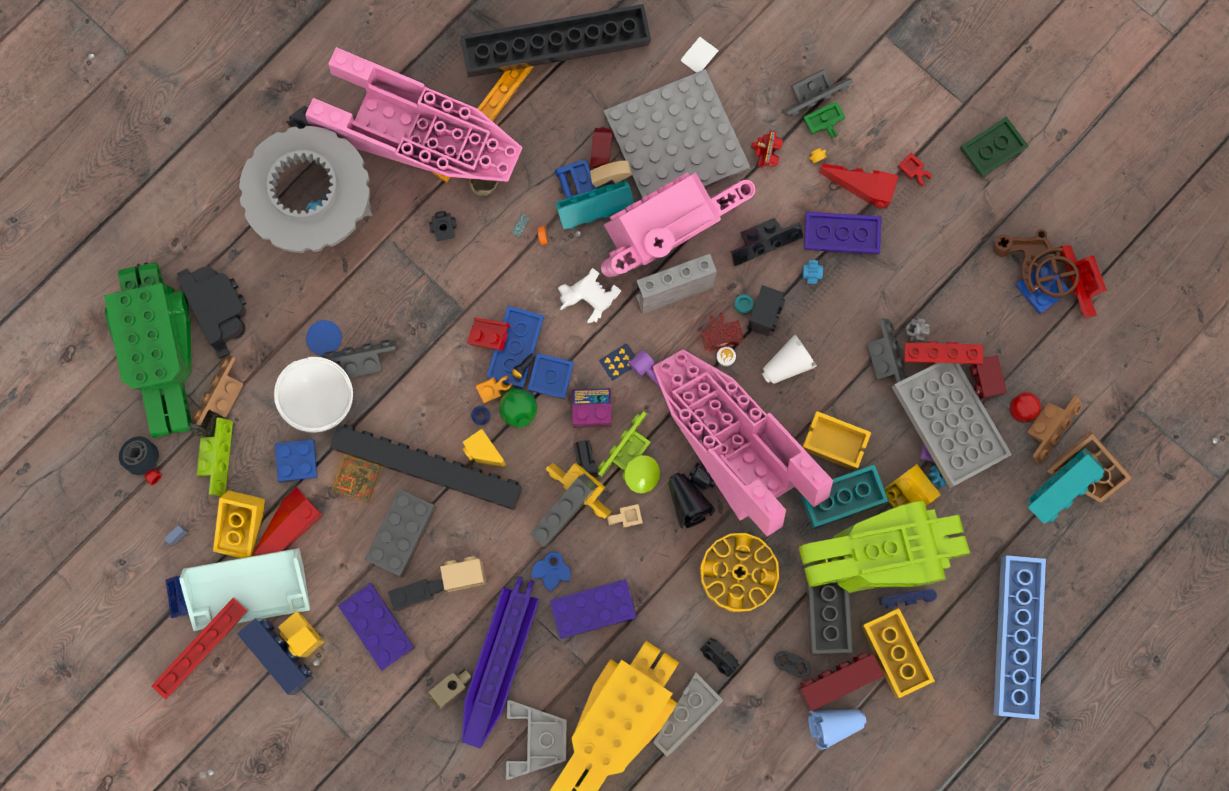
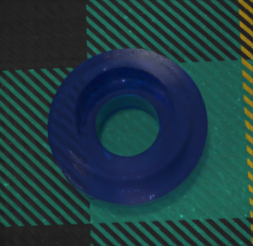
M478 406L473 409L471 418L475 424L485 425L490 420V412L486 407ZM479 413H484L483 419H478Z

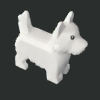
M592 268L587 276L576 282L573 286L563 284L558 287L561 294L560 300L563 304L560 310L574 305L583 299L594 308L587 322H597L598 318H601L603 311L610 307L612 301L618 297L621 290L613 285L611 291L605 292V289L602 288L603 286L596 282L599 273Z

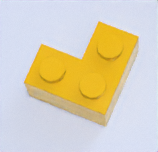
M296 611L278 626L281 630L280 636L290 645L288 649L295 657L307 658L324 643V640L300 612Z

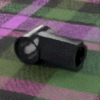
M590 440L574 443L577 464L594 478L598 477Z

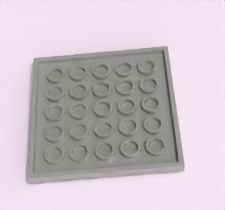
M706 69L604 110V115L610 129L613 131L625 161L628 160L630 163L631 176L641 198L653 193L658 188L672 182V180L687 172L690 175L696 172L706 188L750 169L747 158Z

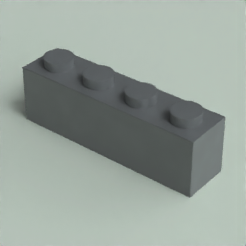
M582 474L533 529L530 535L543 547L547 546L599 486L587 475Z

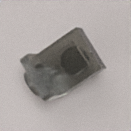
M208 411L201 425L189 423L188 427L193 429L192 433L199 437H204V435L212 437L216 428V418H222V416Z

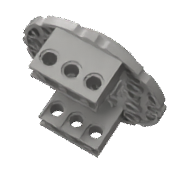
M306 126L303 129L291 127L284 133L277 132L255 148L253 157L247 159L242 170L239 189L242 191L240 204L246 210L245 218L262 240H270L273 246L285 251L304 253L307 250L318 252L322 251L325 246L333 247L342 242L356 229L357 221L362 220L365 216H373L369 200L370 188L367 186L370 179L368 171L364 169L365 163L359 152L348 140L338 138L337 133L316 126ZM308 159L309 163L315 161L316 165L320 164L327 171L330 177L329 182L331 186L329 191L331 193L326 194L327 201L322 200L323 206L317 205L315 211L309 209V212L306 214L302 210L299 214L297 210L292 212L290 208H285L280 203L276 195L277 190L275 186H278V183L275 179H280L278 173H284L285 166L290 168L291 162L297 164L298 160H301L304 163Z

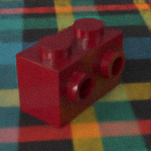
M998 355L983 358V364H972L970 366L971 375L975 377L976 381L974 386L975 392L979 395L980 400L1003 396L1007 393Z

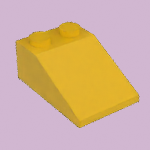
M229 490L219 498L213 552L238 558L252 556L263 518L265 499Z

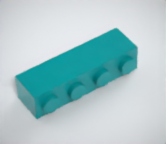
M625 179L618 183L555 202V206L563 229H573L579 224L591 223L597 218L609 217L613 213L626 210V207L633 204L634 200L630 186Z

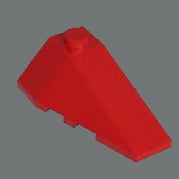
M822 164L819 170L820 174L864 201L874 204L876 208H888L899 176L874 170L873 174L865 173L861 168L848 171L844 166Z
M296 487L282 500L252 555L257 556L287 550L323 514Z

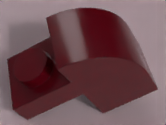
M605 127L595 128L592 139L590 167H600L610 163L613 138L612 129Z

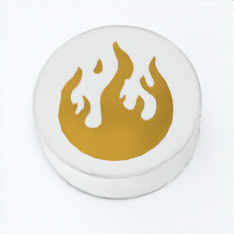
M730 347L721 348L717 353V362L724 367L731 366L736 359L735 351Z

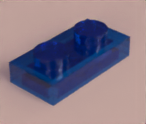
M180 576L166 579L171 618L188 615L187 605L179 580Z

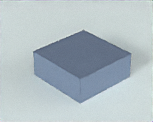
M178 525L164 540L168 544L175 546L188 531Z

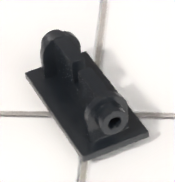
M710 638L700 651L707 660L712 661L717 666L719 672L729 677L740 664L737 663L738 660L729 651L723 656L721 653L725 648L716 639Z

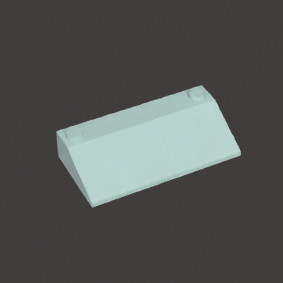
M299 548L184 568L179 578L193 631L203 630L233 597L249 610L238 623L252 621L255 618L264 619L292 614L296 611L310 610L304 565Z

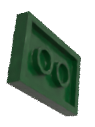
M1005 117L962 145L960 149L980 177L983 178L1027 149L1028 144L1008 117Z

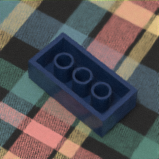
M255 618L237 633L238 636L287 695H296L313 680L311 676L312 671L306 664L302 665L298 661L300 657H295L286 646L287 642L273 631L275 627L268 619Z

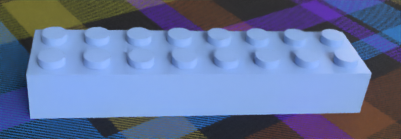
M1007 555L1001 557L993 715L1039 719L1046 559Z

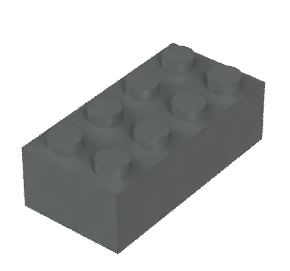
M398 489L365 560L403 578L437 507Z
M806 578L810 655L852 653L849 592L840 587L837 582L809 587Z

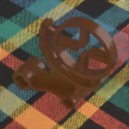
M1039 229L1035 237L1010 238L1008 235H1000L996 238L993 251L997 256L1004 257L1012 252H1024L1022 278L1030 294L1035 293L1039 289L1046 296L1062 298L1072 293L1077 286L1079 272L1076 265L1068 258L1060 256L1063 253V248H1053L1047 239V232L1044 229ZM1000 243H1003L1004 246L1006 245V248H1002V245L999 246ZM1055 254V256L1046 258L1040 264L1036 262L1043 256ZM1055 261L1064 262L1073 270L1061 273L1059 276L1061 279L1075 276L1074 285L1066 292H1063L1060 279L1056 280L1058 293L1050 292L1041 285L1043 282L1054 280V275H1057L1058 269ZM1050 262L1054 275L1039 278V271L1042 266ZM1033 266L1037 268L1035 273L1036 285L1034 286L1031 282V269Z

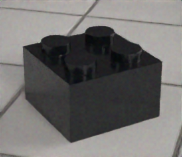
M762 285L747 329L766 336L769 335L770 331L774 332L779 320L776 314L780 315L786 300L782 298L784 292Z

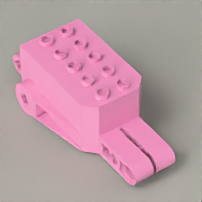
M687 172L675 178L672 182L641 198L642 201L639 200L626 207V210L624 209L610 217L611 220L604 224L617 249L610 252V257L602 262V273L607 277H614L632 268L635 269L640 265L645 266L657 258L666 256L673 248L720 221L721 215L751 198L755 194V185L750 180H743L710 197L696 172L691 175ZM617 262L622 263V265L615 266Z

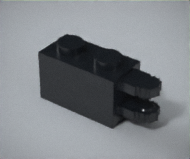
M424 579L388 591L393 610L400 611L433 600L434 594L444 591L443 581L439 579L431 582Z

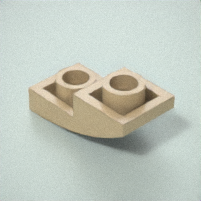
M628 160L608 163L590 171L592 184L596 188L610 180L618 183L632 175Z

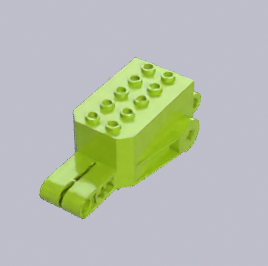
M924 501L900 505L854 524L834 535L833 539L799 546L803 565L818 563V565L804 569L809 587L837 582L840 587L849 593L876 587H916L939 582L946 579L944 570L951 567L949 559L970 554L966 536L949 539V537L964 533L960 515L937 519L935 509L927 510Z

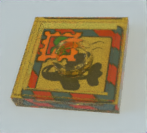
M344 454L331 491L369 503L381 466Z

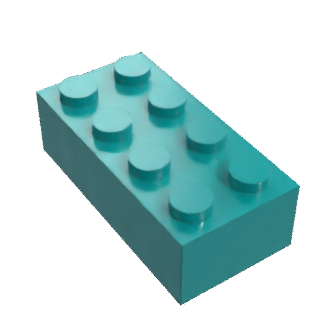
M1084 448L1027 499L1028 508L1044 524L1048 521L1050 523L1059 516L1058 512L1060 510L1069 508L1077 495L1082 496L1085 494L1092 482L1097 483L1104 476L1102 473L1105 471L1102 464Z
M875 465L832 479L833 483L829 498L815 507L799 492L812 529L888 502Z

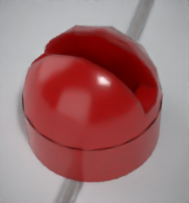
M154 468L145 474V479L150 485L156 484L162 477V473Z

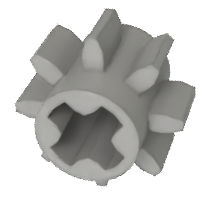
M912 319L906 327V336H910L911 341L918 342L920 340L924 342L930 333V325L925 324L924 319Z

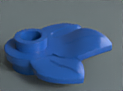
M558 552L548 553L544 560L538 561L532 569V578H543L544 585L549 591L557 587L560 580L569 582L571 577L569 567L563 563V557ZM552 558L557 559L558 562L556 565L550 564V560Z

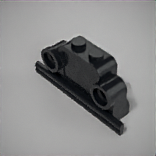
M208 266L192 273L188 269L177 273L179 277L177 280L209 344L215 349L220 359L229 355L230 352L225 343L232 339L241 338L246 330L244 322L240 319L246 314L244 305L247 302L242 294H238L236 290L239 288L234 278L230 279L226 274L218 273Z

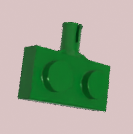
M836 101L804 116L803 120L811 135L821 130H827L831 139L838 136L833 126L844 120L845 115Z

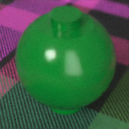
M510 388L505 392L500 401V416L509 426L516 428L525 427L537 415V402L533 395L526 390Z

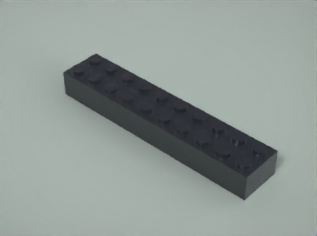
M644 4L467 34L460 37L468 78L649 46L651 41Z

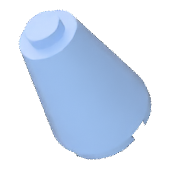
M859 709L813 710L809 712L812 716H808L812 738H817L819 743L815 744L820 750L827 749L862 730L864 724H866V716Z

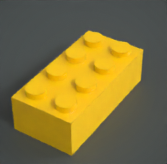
M899 608L860 626L895 698H901L935 681Z

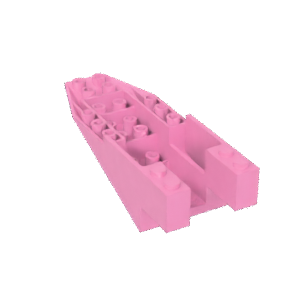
M337 47L335 48L329 62L330 73L365 88L366 96L355 120H353L351 113L313 98L305 114L309 125L325 128L337 133L338 137L345 138L356 149L447 177L509 181L523 147L481 111L431 90L421 82Z
M684 349L652 366L673 419L740 521L749 516L762 532L769 536L783 527L786 509L776 499L782 494L796 487L813 507L829 498L833 483L831 477L771 413L766 414L732 377Z

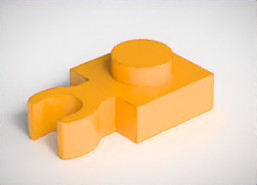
M503 376L498 382L493 377L476 385L484 403L502 395L501 390H508L512 386V384H503V381L507 380L508 376Z

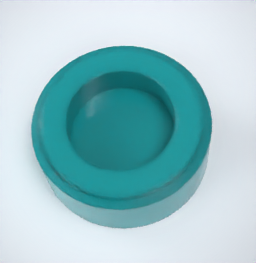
M743 294L736 298L734 306L738 313L748 314L753 309L754 301L749 295Z

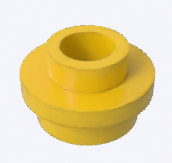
M821 148L810 152L812 156L809 157V160L816 163L826 158V149L822 151Z

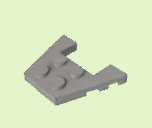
M507 700V719H528L527 761H506V780L566 761L567 720Z

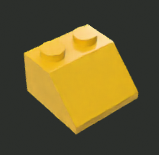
M482 429L463 441L465 446L463 451L470 461L474 459L478 464L501 468L506 466L503 458Z

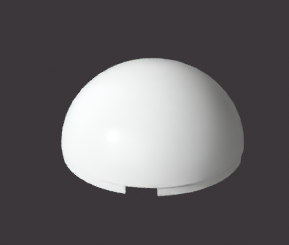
M308 357L292 362L281 372L275 384L274 400L279 414L292 427L304 432H323L335 427L346 417L353 401V388L348 375L338 364L322 357Z

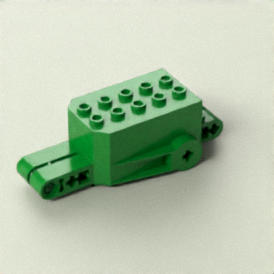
M158 262L140 265L139 270L136 266L118 270V278L121 292L104 295L106 303L105 318L114 343L121 381L132 389L142 391L148 426L153 438L171 435L172 431L175 434L192 430V420L184 383L192 373L191 319L187 298L183 290L175 292L174 288L163 283Z

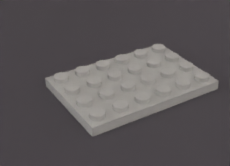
M936 363L892 386L893 391L949 488L1012 455L959 364Z

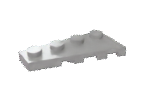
M695 672L653 743L668 757L724 700Z

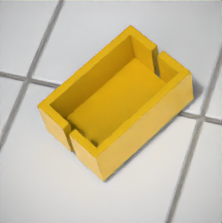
M816 411L802 447L809 454L856 471L871 432Z

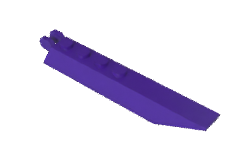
M520 576L517 579L514 591L502 587L464 700L462 743L480 749L503 712L540 600L530 596L534 585L532 580L528 582L526 593H519L523 583V577Z

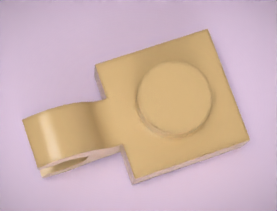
M639 504L619 508L620 514L608 516L607 518L608 525L622 522L623 528L643 523Z

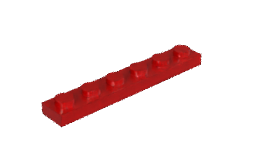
M233 597L151 687L165 700L168 699L249 610Z

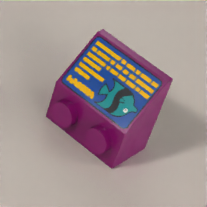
M610 388L572 390L573 428L612 427Z

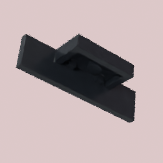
M773 218L740 232L746 245L731 251L734 266L740 265L803 238L800 222L782 229L776 219Z

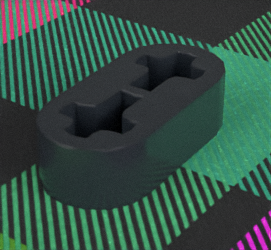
M786 651L778 652L774 656L775 665L792 675L805 677L810 673L809 663L802 658ZM786 655V660L790 661L791 664L784 663L780 665L778 657ZM803 663L806 672L799 674L798 669L793 667V665H801Z

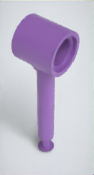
M641 350L628 364L639 376H643L646 373L659 386L655 373L651 368L655 362L644 350Z

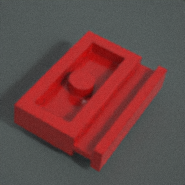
M475 317V323L472 325L467 343L471 346L503 351L508 335L507 330L510 328V325L505 322Z

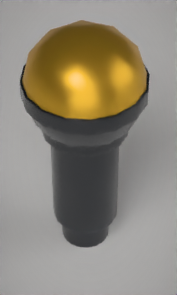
M532 353L528 355L520 365L513 368L512 375L517 379L524 377L526 369L534 361L535 356Z

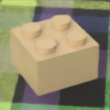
M475 556L464 558V562L460 563L456 562V560L444 562L445 566H440L444 590L447 592L487 584L483 562Z

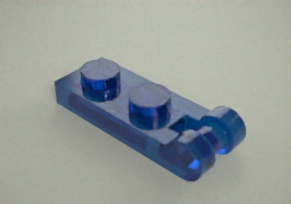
M929 589L885 596L878 599L880 606L885 605L886 609L898 607L897 603L905 602V606L917 604L916 600L923 599L925 602H931L936 599L937 593Z

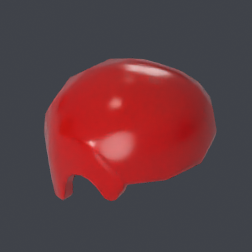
M1024 392L1011 400L1009 410L1015 420L1028 423L1038 417L1042 406L1035 394Z

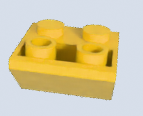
M917 464L884 488L888 501L893 508L918 501H924L927 506L941 495Z

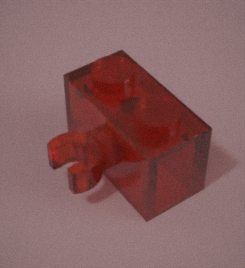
M719 313V321H714L711 315L709 321L714 327L701 331L705 352L742 343L744 337L739 320L723 324V313Z

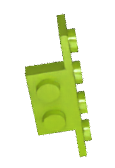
M643 411L641 415L637 414L631 422L633 424L630 430L626 429L620 437L621 443L618 446H613L609 452L611 456L608 461L603 460L597 469L600 471L598 473L600 478L603 477L612 463L625 471L627 464L636 455H642L651 442L636 432V430L646 418L647 413Z
M216 418L215 437L200 438L197 476H210L209 495L220 497L226 493L233 421L223 418Z

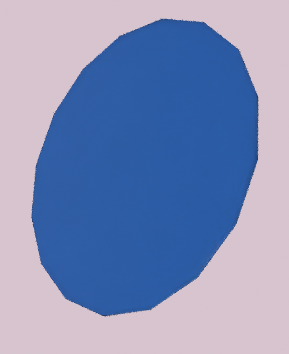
M326 320L313 324L306 335L308 347L319 355H323L327 351H336L342 340L341 331L338 326Z

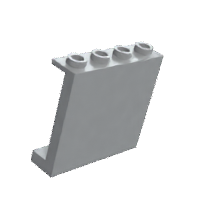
M711 255L699 257L637 280L641 294L636 295V299L642 314L713 289L717 270Z

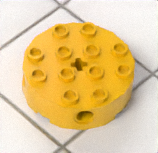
M747 533L728 534L716 540L705 552L700 566V582L707 597L719 608L730 612H749L763 605L775 592L779 580L778 561L771 548L760 538ZM738 568H741V572H744V575H741L740 578L734 573Z

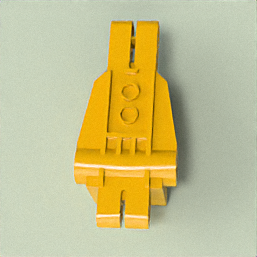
M647 640L631 665L623 660L619 664L612 659L609 660L593 685L572 736L574 754L550 791H572L573 788L576 791H598L608 775L621 773L625 770L627 765L661 730L677 704L676 701L670 698L673 693L665 689L664 686L676 669L679 661L664 652L655 668L651 669V665L661 650ZM584 770H589L579 786L576 785Z

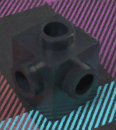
M446 211L436 212L435 216H432V222H429L431 233H435L436 240L442 241L455 238L454 229L457 228L455 217H451V213H446Z

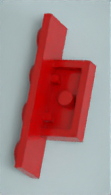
M1071 245L1060 246L1059 248H1063V253L1060 256L1071 260L1079 272V280L1073 292L1079 300L1081 313L1085 318L1097 316L1091 297L1107 291L1095 257L1088 256L1077 261ZM1065 263L1067 272L1073 271L1072 268ZM1075 276L1069 277L1074 285Z
M936 341L905 343L904 362L983 364V345L958 344L957 342L939 344Z

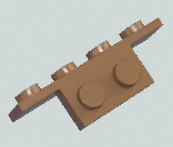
M227 356V358L221 361L219 366L221 369L218 375H214L210 383L212 386L209 392H205L201 399L203 403L200 409L195 410L192 419H194L192 424L200 426L208 410L224 418L227 417L244 385L227 375L236 359L235 357Z
M1075 395L1065 410L1048 402L1027 433L1030 437L1042 442L1033 454L1037 465L1040 466L1049 457L1050 450L1059 443L1064 430L1070 427L1071 420L1081 411L1082 403L1079 396Z

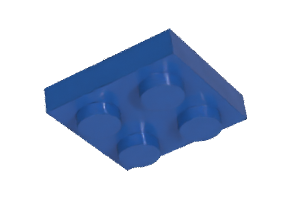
M1048 263L1040 269L1039 278L1054 275ZM1034 270L1031 273V282L1033 286L1036 285V270ZM1054 275V280L1043 282L1041 285L1050 292L1058 293L1056 280L1060 278L1058 275ZM1023 279L1015 285L1038 314H1041L1061 299L1046 296L1039 289L1035 293L1030 294ZM1060 279L1063 292L1068 291L1069 288Z
M537 353L528 391L565 400L574 362Z
M314 439L275 443L278 482L318 478Z

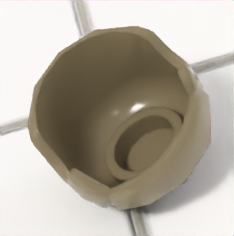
M468 178L470 190L479 196L489 195L498 184V181Z

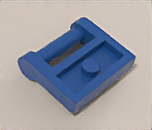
M586 159L555 170L566 199L576 196L572 195L565 175L571 172L578 193L576 195L596 189L592 184L590 168Z

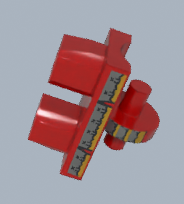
M770 131V134L763 135V138L758 137V141L751 144V148L755 150V156L759 157L757 167H775L778 165L779 156L772 154L773 149L780 150L783 140L776 137V132Z

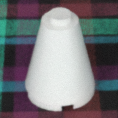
M795 334L763 367L765 372L762 375L768 383L771 381L775 384L817 367V365Z

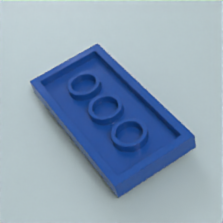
M507 306L503 322L508 323L510 328L507 330L508 335L503 351L494 350L486 376L487 379L494 377L498 382L503 376H508L507 380L503 381L504 384H512L514 387L524 388L530 365L521 379L515 378L512 375V370L520 365L528 355L534 354L544 315Z

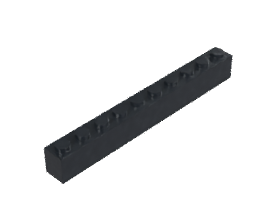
M344 424V427L338 426L330 446L335 451L515 510L522 490L521 486L518 485L519 482L508 479L504 481L497 474L490 473L486 475L479 468L471 467V469L464 467L463 463L453 461V463L445 461L446 458L435 454L434 457L427 455V451L418 448L416 451L409 449V445L400 442L398 445H395L388 438L381 436L380 439H377L370 432L363 430L362 433L355 431L354 427Z

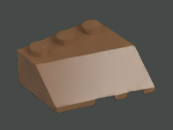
M1089 431L1063 452L1046 471L1055 475L1081 450L1086 448L1102 464L1105 472L1102 473L1104 476L1097 483L1092 482L1088 486L1089 489L1085 494L1101 503L1132 479V477L1096 435Z

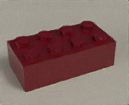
M861 653L853 657L854 661L851 663L845 661L836 665L837 670L831 671V669L818 674L819 678L816 680L810 678L801 682V687L797 690L807 710L813 711L883 677L884 674L874 654Z

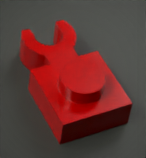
M910 153L897 167L910 180L915 176L917 183L922 187L925 184L922 177L925 176L929 180L932 177L930 172L922 170L925 165L913 153Z

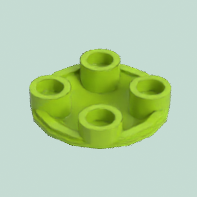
M636 455L627 464L622 477L630 490L636 493H646L651 491L660 479L659 465L649 456Z

